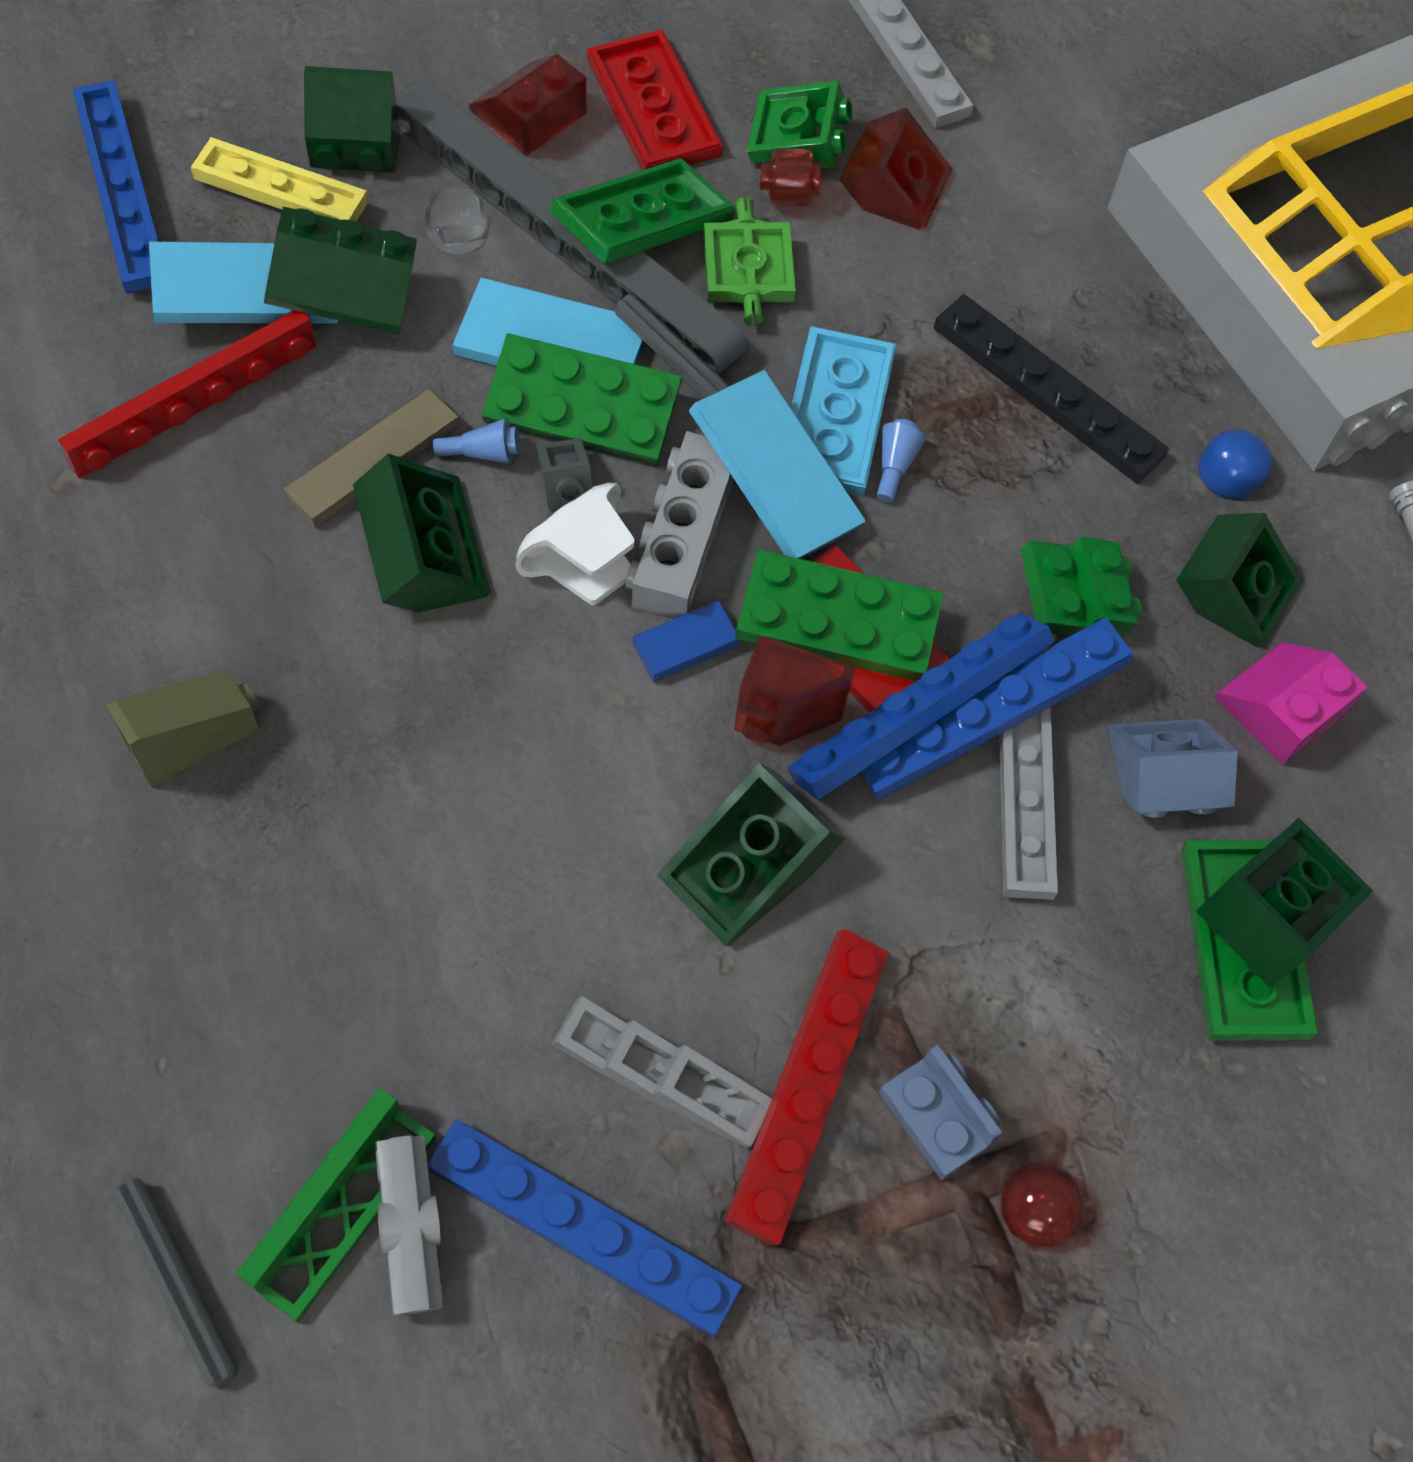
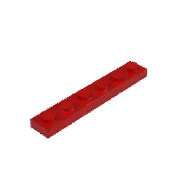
M294 310L59 438L58 441L69 466L78 478L92 471L100 470L115 458L133 448L145 445L151 438L169 428L185 423L191 416L207 407L223 402L234 392L252 382L264 379L270 372L288 362L302 358L308 351L316 348L311 320L306 313Z
M847 929L836 932L724 1223L770 1246L780 1245L889 953Z

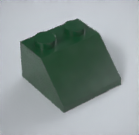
M305 66L304 137L310 167L395 173L400 141V127L393 72Z
M1266 513L1217 515L1176 581L1198 615L1253 646L1263 647L1303 579Z

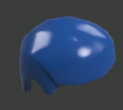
M1230 429L1215 436L1198 460L1199 475L1206 486L1222 497L1236 500L1246 499L1253 491L1262 487L1269 475H1271L1273 455L1265 442L1252 432L1243 429Z

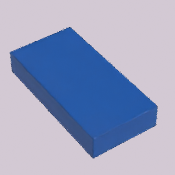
M716 601L633 636V646L655 683L739 647L740 640L735 639L736 630L719 601Z

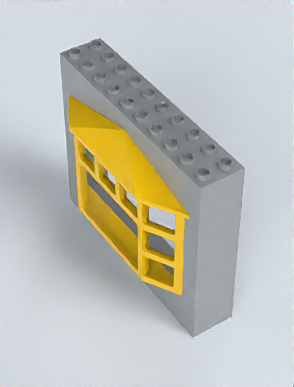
M1413 35L1128 149L1107 207L1116 221L1313 471L1330 463L1333 466H1338L1362 448L1374 449L1383 444L1392 434L1401 430L1404 433L1413 430V273L1406 276L1400 275L1373 243V241L1408 226L1413 229V207L1364 228L1359 227L1305 164V161L1413 117ZM1285 170L1303 192L1261 223L1253 224L1228 193ZM1314 204L1343 239L1298 272H1293L1268 243L1266 238L1308 206ZM1354 251L1384 288L1341 319L1333 321L1305 286Z

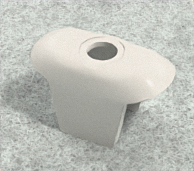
M605 483L592 487L577 499L562 506L546 521L529 532L517 551L515 566L517 572L522 577L551 576L590 605L598 604L625 584L631 564L624 555L634 548V538L616 513L621 495L620 485L618 483Z

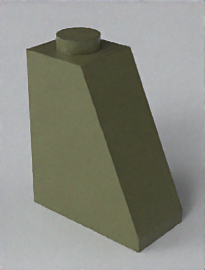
M228 670L114 700L106 705L129 752L151 788L259 730L253 711L260 707L254 694L246 682L237 686Z

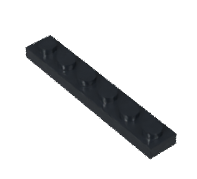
M963 294L936 317L934 330L1137 485L1165 459L1170 449L967 295Z

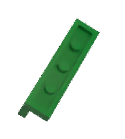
M380 1087L236 1272V1275L245 1285L297 1323H299L378 1217L377 1205L381 1203L380 1191L371 1202L350 1206L347 1186L355 1175L377 1171L376 1161L365 1163L374 1150L376 1153V1142L382 1141L395 1123L414 1136H424L426 1152L436 1140L435 1133L403 1112L397 1099ZM340 1196L342 1207L330 1209ZM362 1213L352 1227L350 1215ZM343 1217L345 1237L337 1248L314 1252L312 1232L319 1222ZM305 1242L306 1254L294 1256ZM327 1260L316 1274L315 1262ZM307 1263L309 1285L295 1304L271 1288V1285L285 1267Z

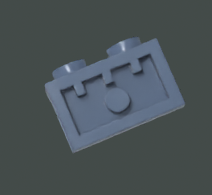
M935 1045L927 1051L922 1060L881 1086L878 1093L937 1176L943 1181L992 1147L1002 1132L998 1127L1000 1125L999 1117L992 1105L983 1097L978 1099L965 1082L967 1081V1074L958 1059L950 1053L945 1055L942 1049Z

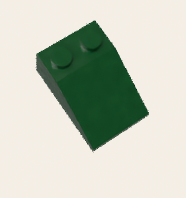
M758 763L663 867L657 876L725 946H729L810 878L846 838L777 771Z
M1298 818L1236 872L1196 912L1207 922L1210 929L1216 935L1222 937L1245 961L1247 967L1254 974L1260 976L1272 989L1308 958L1373 890Z

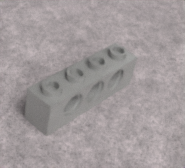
M686 431L681 448L673 447L666 469V474L671 475L667 485L660 484L657 489L653 504V511H656L657 515L654 523L648 521L645 523L639 548L643 549L644 552L640 562L636 560L631 562L625 585L626 588L632 589L631 608L670 619H676L690 612L734 481L706 436ZM688 486H699L701 488H690ZM686 523L688 526H677L675 524ZM662 561H673V562H675V563H677V564H675V565H664V564H662V563H660V562H662Z

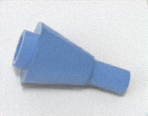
M504 418L463 433L462 436L435 438L433 440V448L436 457L465 455L471 458L512 464L514 455L520 454L521 443L517 426L511 427L509 420Z
M897 419L894 422L885 424L882 428L883 475L876 498L881 502H894L900 478L905 475L926 441L925 434L913 421Z

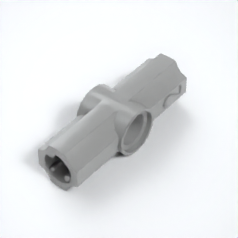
M409 1135L377 1141L375 1155L381 1193V1203L377 1205L381 1251L383 1255L387 1254L393 1316L410 1315L442 1309L443 1294L436 1247H440V1224L436 1197L434 1195L431 1196L425 1137Z

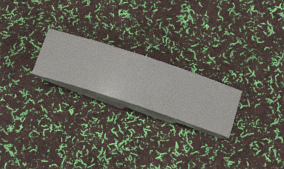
M584 996L576 999L551 1044L642 1097L746 1148L752 1146L772 1100L768 1095L685 1044L676 1047L636 1021L632 1020L626 1023Z

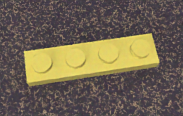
M212 137L191 166L195 180L281 210L283 206L292 209H307L317 215L357 222L368 204L367 190Z

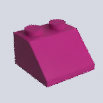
M1282 642L1217 692L1214 698L1265 749L1284 765L1344 717L1363 695L1368 686L1334 653Z

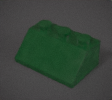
M283 206L274 243L264 303L400 334L417 238L405 236L394 230L384 231L363 226L352 220H338L317 215L307 209H292Z
M388 453L353 483L382 603L415 612H424L485 598L491 593L458 476Z

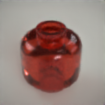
M775 149L771 154L770 164L761 163L760 190H768L769 199L773 205L805 207L811 204L813 196H820L821 161H815V157L810 150Z

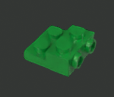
M839 80L760 90L746 151L751 164L791 159L795 171L836 167L838 155H844L847 151V137L843 126L844 124L851 123L853 120L851 99L844 96Z
M1080 536L1070 546L1030 540L1020 549L1034 618L1049 626L1051 634L1072 636L1107 617L1119 635L1123 637L1138 624L1142 611L1141 602L1137 597H1132L1128 580L1131 576L1132 564L1128 557L1122 556L1119 542Z

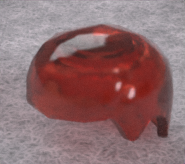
M1029 1162L1010 1172L1005 1178L999 1206L1002 1217L1012 1235L1029 1246L1053 1248L1061 1245L1074 1236L1084 1213V1202L1080 1187L1069 1172L1053 1163Z

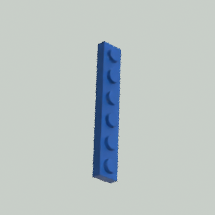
M111 80L72 88L125 293L151 289L149 242L159 241L116 82Z
M1022 613L1006 618L996 629L978 641L965 645L960 653L942 665L929 669L919 680L901 692L888 696L880 706L862 718L849 722L842 731L821 745L808 749L800 759L787 767L794 783L816 799H821L1051 645L1054 640L1049 626Z
M1107 617L1031 657L860 772V775L878 801L1129 665L1133 660V652Z
M455 1119L427 1163L428 1171L713 1339L741 1290L742 1284L458 1119Z

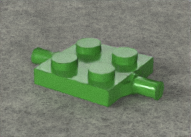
M744 197L736 201L737 219L726 223H704L703 240L707 302L743 303L744 322L751 326L754 314V326H757L763 321L761 303L794 302L796 287L790 222H766L755 219L754 201L747 197L745 211Z

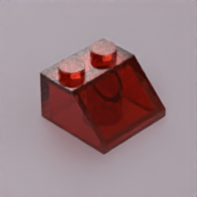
M551 55L529 62L471 102L469 109L527 157L587 114L586 76L560 55Z
M907 107L867 123L839 181L863 211L921 230L926 228L953 168Z
M760 635L740 685L734 730L741 732L747 739L761 744L770 742L781 746L840 722L844 715L856 668Z

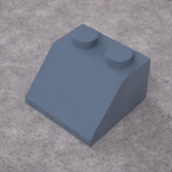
M1204 719L1109 725V737L1121 795L1137 814L1159 818L1168 815V811L1187 810L1195 814H1211L1216 811V808L1235 807L1238 750Z

